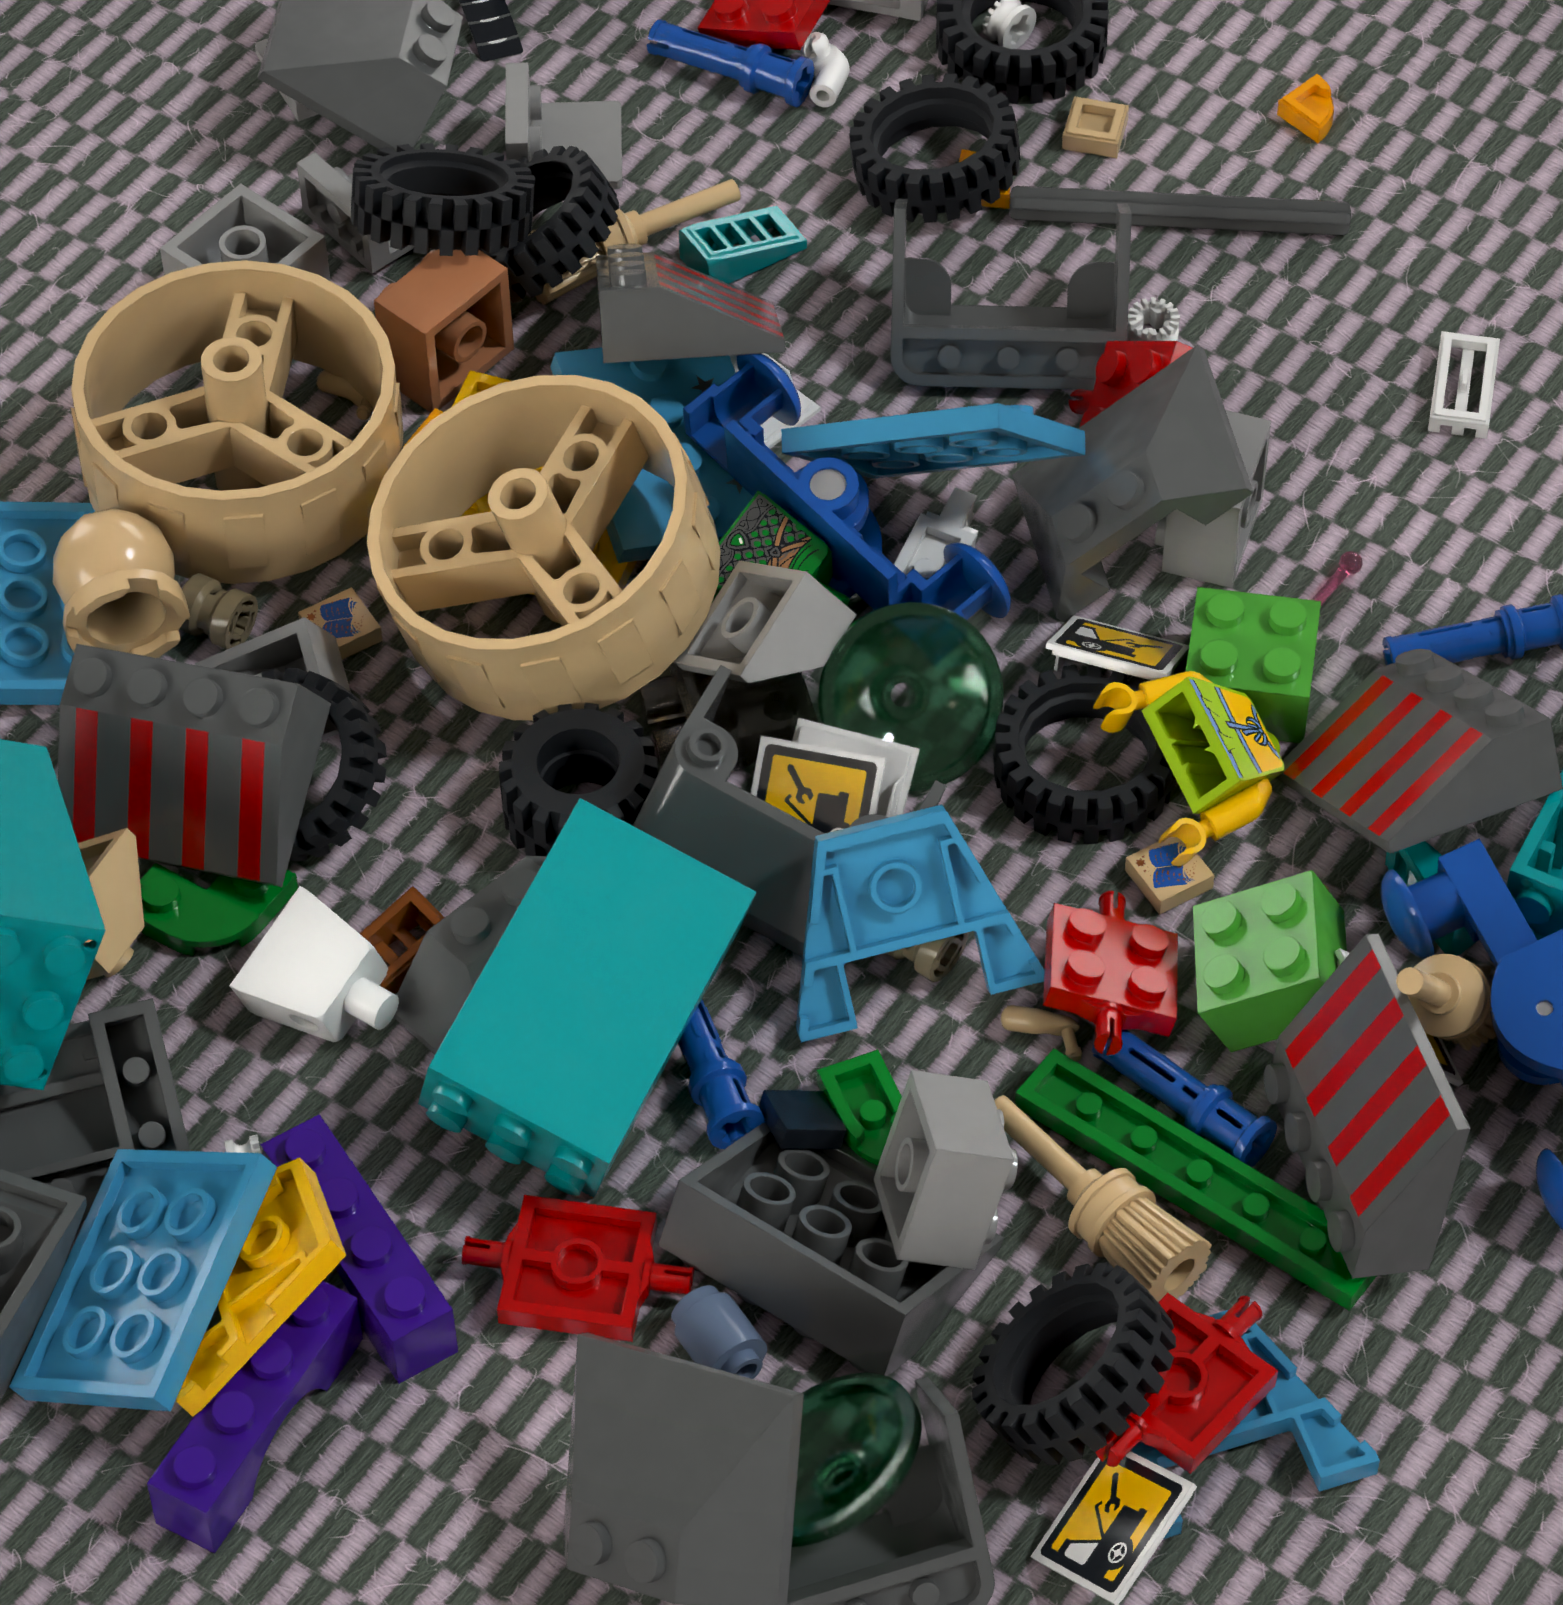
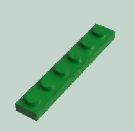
M1053 1048L1015 1092V1105L1025 1114L1115 1169H1128L1135 1176L1138 1183L1348 1311L1352 1309L1377 1277L1370 1276L1352 1279L1341 1252H1335L1331 1247L1327 1231V1219L1322 1209Z

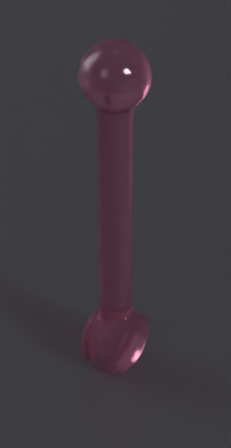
M1348 551L1341 555L1339 568L1311 600L1321 601L1322 606L1348 575L1358 573L1363 566L1362 557L1359 553Z

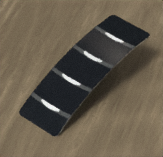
M459 0L482 62L523 53L516 27L505 0Z

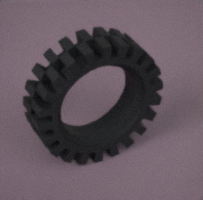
M937 0L936 49H938V58L941 64H948L947 73L957 74L958 78L963 76V80L967 76L978 78L979 85L981 83L984 85L988 82L996 87L997 93L999 90L1006 91L1009 103L1018 104L1019 92H1029L1030 104L1043 103V90L1046 89L1049 90L1054 100L1065 96L1066 84L1074 91H1077L1084 86L1085 76L1092 79L1098 72L1099 63L1103 64L1108 35V0H1020V2H1032L1053 8L1067 17L1072 26L1068 35L1060 42L1031 50L1009 49L997 46L984 40L976 33L972 23L978 14L993 7L996 1L1000 2V0Z
M420 143V149L415 150L409 144L397 145L396 152L385 147L377 149V154L369 152L363 155L362 160L357 159L354 163L351 223L353 227H358L357 231L363 236L371 235L372 241L380 244L390 240V247L399 250L412 245L414 246V253L427 254L429 248L440 249V256H453V250H461L465 256L478 255V248L483 249L489 254L500 252V246L511 249L517 246L518 241L523 242L528 234H531L535 177L531 175V170L528 167H521V162L515 159L504 161V155L496 152L483 156V149L470 147L466 152L458 151L459 145L446 144V149H435L433 143Z

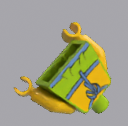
M1186 671L1139 684V690L1133 691L1128 685L1113 682L1102 690L1093 706V709H1100L1102 707L1115 709L1106 715L1100 725L1103 731L1109 733L1121 731L1128 723L1133 712L1143 709L1141 711L1193 814H1200L1201 821L1197 822L1186 817L1178 819L1160 836L1159 844L1170 837H1176L1182 840L1186 846V850L1171 862L1174 866H1182L1188 863L1204 848L1207 838L1211 837L1214 841H1217L1255 821L1262 814L1272 793L1270 781L1284 771V763L1279 755L1280 745L1278 739L1274 734L1266 730L1251 699L1245 693L1214 684L1198 672Z

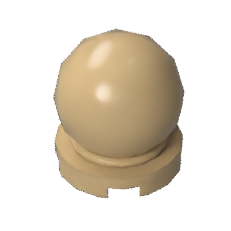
M115 507L84 514L60 538L53 556V584L65 605L63 626L67 642L73 653L76 644L159 658L175 647L181 640L179 629L185 622V619L189 620L190 613L185 595L179 583L174 580V554L159 527L138 514Z

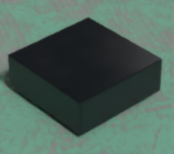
M763 1091L759 1107L764 1115V1121L781 1149H841L847 1129L823 1091Z

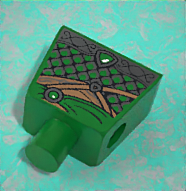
M757 491L719 541L721 551L719 582L713 601L740 560L807 571L848 607L849 597L828 585L833 576L832 551L828 545L768 496Z

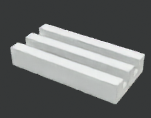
M1441 332L1428 431L1439 433L1440 426L1446 425L1452 426L1451 434L1463 436L1464 428L1476 429V438L1487 439L1500 344L1499 338ZM1451 347L1463 349L1455 410L1443 408ZM1475 350L1486 352L1478 413L1467 411Z

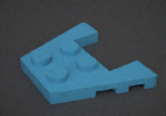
M943 805L815 836L796 1030L801 1042L858 1028L844 970L845 963L974 931L986 987L991 995L1044 982L1043 966L1035 956Z
M1228 1310L1209 1316L1220 1319ZM1254 1323L1241 1338L1251 1352L1278 1370L1275 1387L1209 1455L1290 1431L1297 1442L1319 1492L1376 1475L1380 1462L1376 1451L1365 1440L1360 1443L1341 1423L1342 1415L1325 1397L1317 1398L1296 1375L1297 1367L1261 1328ZM1139 1442L1131 1450V1452L1163 1468L1177 1465L1154 1447L1145 1445L1142 1442ZM1180 1514L1163 1539L1181 1534L1183 1519Z

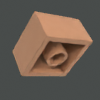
M440 249L433 250L422 259L420 264L396 283L386 286L380 295L374 299L375 316L389 340L395 363L396 383H400V392L430 413L435 408L440 410L458 395L470 370L485 373L514 350L508 268L479 249L478 255L465 256L461 250H453V256H440Z

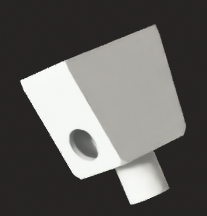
M299 886L229 985L251 1013L331 1042L343 1039L357 1018L377 1030L385 1028L393 1019L399 1004L397 995L379 986L387 975L388 967L375 947L311 892Z

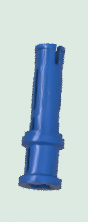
M661 19L653 24L648 35L649 40L657 41V44L651 42L647 44L648 53L652 55L666 57L738 80L739 85L746 92L756 94L760 90L785 98V102L793 107H799L805 101L812 86L814 64L810 58L804 56L799 57L797 60L772 53L771 48L762 43L746 48L667 23Z
M1563 594L1552 596L1549 603L1516 609L1512 604L1500 607V610L1495 611L1493 617L1458 623L1406 635L1384 637L1382 645L1384 649L1388 648V650H1383L1385 664L1387 666L1395 663L1398 655L1414 649L1431 650L1452 663L1500 653L1505 658L1514 660L1522 658L1525 651L1558 645L1563 650Z
M701 1000L678 1044L690 1068L691 1076L688 1085L690 1096L694 1103L703 1107L709 1121L706 1128L708 1138L713 1146L725 1149L762 1123H765V1118L760 1107L750 1102L745 1090L747 1076L741 1064L726 1055L708 1009L705 1007L703 1000Z
M1127 1029L1122 1030V1049L1114 1055H1106L1107 1043L1102 1054L1095 1050L1093 1044L1092 1053H1094V1057L1098 1060H1103L1137 1084L1142 1090L1151 1094L1185 1118V1127L1204 1139L1207 1138L1225 1152L1250 1167H1253L1264 1156L1273 1142L1277 1131L1275 1121L1268 1116L1258 1118L1233 1101V1093L1224 1085L1212 1084L1206 1086Z

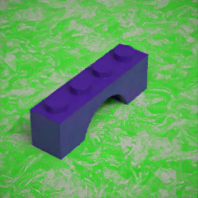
M319 1114L260 1144L262 1154L277 1167L300 1157L316 1173L346 1252L345 1258L335 1268L349 1294L357 1297L360 1320L365 1334L397 1382L400 1384L457 1353L458 1345L452 1307L321 1115Z
M322 1281L202 1411L193 1417L147 1482L156 1524L214 1554L252 1501L261 1463L285 1417L297 1402L310 1391L322 1389L327 1392L363 1340L357 1297Z

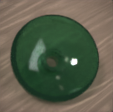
M902 602L875 609L860 617L849 626L835 645L828 661L823 667L819 683L818 703L822 724L920 749L909 791L931 789L935 780L942 784H947L957 779L980 760L994 739L997 719L1003 709L1004 691L997 659L986 639L970 622L955 612L937 605L920 602ZM903 683L908 689V699L903 705L896 706L891 699V692L895 685Z
M875 1373L847 1374L824 1381L802 1392L804 1396L792 1547L821 1544L854 1530L883 1508L905 1481L919 1448L922 1421L917 1404L907 1390L896 1380Z

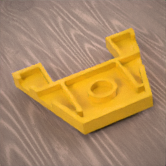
M300 1157L277 1167L217 1306L222 1320L205 1332L176 1398V1402L192 1417L202 1411L346 1256L316 1173Z

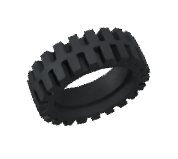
M945 73L942 82H936L934 74L922 75V84L914 85L912 79L909 78L899 82L900 91L896 92L889 86L879 92L880 101L870 98L864 104V113L857 112L853 119L854 127H850L849 138L852 165L858 188L862 196L866 195L867 202L872 207L876 208L881 205L882 213L890 217L894 216L895 199H907V221L914 222L918 213L923 214L924 223L937 222L938 213L945 212L948 221L959 219V209L965 207L970 214L982 210L981 199L990 204L1000 198L999 189L1007 191L1013 184V176L1018 174L1020 168L1019 160L1021 159L1018 128L1013 108L1009 106L1008 98L1003 93L997 94L996 87L986 82L980 87L978 78L967 76L960 84L957 74ZM958 126L977 131L988 139L979 151L962 162L938 169H910L891 164L882 157L895 142L910 133L930 127Z
M554 146L550 153L545 149L534 152L530 162L526 157L517 160L521 162V167H528L531 170V175L535 177L533 217L546 208L561 201L564 202L544 225L527 236L523 242L518 241L516 247L508 249L500 246V252L490 254L478 248L508 268L510 301L512 303L523 301L526 293L531 298L542 294L544 285L547 283L554 288L563 282L562 274L566 271H569L572 275L582 267L579 260L583 257L591 259L599 250L595 242L606 241L611 233L608 226L616 223L618 215L615 211L619 209V201L616 198L617 194L588 154L583 150L580 151L577 147L569 146L565 149L563 146Z
M1089 664L1088 674L1079 676L1077 665L1063 666L1061 679H1057L1050 669L1039 674L1037 686L1030 680H1027L1019 686L1018 697L1011 694L1004 703L1003 713H999L993 746L994 778L996 787L1001 789V799L1006 807L1014 805V816L1023 824L1033 818L1034 831L1044 836H1047L1054 826L1057 827L1059 841L1071 843L1074 832H1083L1084 844H1098L1099 832L1105 831L1110 842L1123 839L1125 825L1133 834H1136L1145 829L1147 817L1155 821L1163 813L1164 803L1169 804L1174 794L1177 780L1141 711L1143 709L1135 710L1124 728L1143 742L1148 752V761L1143 771L1125 784L1102 791L1072 790L1048 781L1029 765L1025 757V747L1029 739L1049 724L1069 718H1100L1104 720L1106 715L1115 709L1111 707L1093 709V706L1102 690L1108 684L1119 682L1127 685V674L1113 671L1110 678L1102 677L1101 667ZM1138 677L1129 687L1133 691L1139 690V684L1145 681Z
M285 667L284 673L276 669L262 671V677L298 683L331 703L328 717L338 729L342 746L338 776L324 801L304 818L300 819L289 860L306 861L307 854L321 857L330 853L328 844L333 843L341 847L352 839L347 831L350 826L362 829L369 820L361 812L366 804L375 808L381 794L373 790L374 782L385 783L387 770L378 763V759L387 757L385 743L376 737L382 731L377 720L368 714L370 712L368 707L338 683L312 671L305 672L299 668Z
M1098 1262L1093 1269L1089 1264L1075 1267L1072 1277L1066 1271L1053 1276L1052 1288L1049 1290L1042 1284L1038 1285L1029 1292L1032 1302L1025 1307L1018 1301L1008 1311L1014 1318L1010 1324L999 1322L992 1331L991 1335L996 1339V1344H987L982 1348L979 1358L984 1364L975 1367L972 1378L977 1386L972 1388V1398L977 1403L975 1407L990 1427L1022 1458L1025 1457L1029 1462L1039 1464L1043 1460L1047 1465H1059L1063 1456L1069 1462L1083 1458L1085 1445L1093 1452L1107 1445L1106 1433L1112 1430L1119 1437L1130 1427L1125 1418L1131 1412L1138 1416L1144 1413L1150 1406L1144 1398L1145 1394H1158L1165 1382L1159 1372L1171 1369L1174 1357L1169 1350L1176 1347V1336L1171 1331L1174 1329L1171 1318L1151 1293L1130 1273L1118 1265L1113 1268L1109 1263ZM1117 1322L1116 1330L1104 1354L1083 1378L1060 1395L1031 1405L1032 1395L1043 1373L1065 1348L1085 1333L1106 1324Z

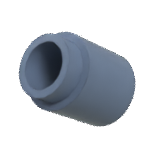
M706 1285L692 1290L676 1304L671 1315L672 1321L676 1325L674 1333L694 1363L754 1379L759 1374L763 1366L762 1361L767 1352V1344L729 1294L719 1292L714 1286Z

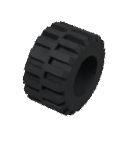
M585 703L584 709H572L571 704L558 705V712L552 714L542 710L533 715L532 725L521 723L513 731L514 741L505 742L502 749V761L499 762L503 819L505 829L510 831V840L517 849L525 848L526 856L548 855L579 798L633 826L658 776V757L655 755V745L650 736L644 737L643 727L635 719L624 722V713L612 707L606 713L599 711V704ZM585 782L603 786L596 791L585 794H569L558 791V789L573 783Z

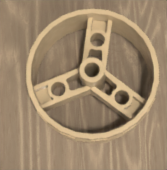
M243 260L206 263L171 272L136 288L109 308L87 334L75 360L71 387L74 408H71L84 486L88 489L90 503L95 512L115 507L138 514L157 525L174 554V570L176 575L190 579L193 575L201 573L220 583L226 584L272 581L317 567L341 555L368 533L371 507L382 479L401 452L403 446L400 383H396L395 363L387 335L373 313L348 290L318 274L277 263ZM292 359L320 367L335 376L346 379L370 403L374 409L372 416L353 441L283 399ZM201 362L204 386L122 410L130 399L157 379L185 366ZM215 472L216 485L219 490L184 487L177 483Z
M538 375L500 383L464 398L432 419L403 447L384 475L371 507L367 536L371 570L376 580L377 589L416 661L449 696L478 712L510 720L533 721L534 714L542 710H546L549 714L558 712V705L571 704L572 709H584L585 703L599 704V709L627 698L659 677L687 649L707 618L718 587L721 554L714 520L707 507L710 505L689 457L675 433L671 431L666 420L641 397L611 382L579 375ZM543 467L540 473L534 469ZM644 469L666 480L674 487L673 511L658 548L644 569L622 590L592 551L640 471ZM489 493L488 504L491 512L460 517L478 499ZM534 593L544 614L550 620L560 623L562 627L550 632L515 639L475 638L446 631L420 617L419 611Z

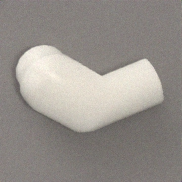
M813 32L810 33L800 50L802 55L810 58L814 64L815 81L809 94L811 100L816 105L823 108L830 107L836 102L848 78L850 67L845 55L835 45L829 43L824 33Z

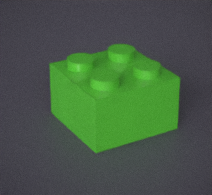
M1197 587L1186 671L1198 672L1214 684L1245 693L1254 704L1268 732L1274 734L1278 741L1300 743L1305 738L1321 601Z
M1313 870L1193 906L1198 1014L1230 1052L1277 1040L1284 1029L1338 968V958L1335 951L1339 948L1347 951L1344 910Z

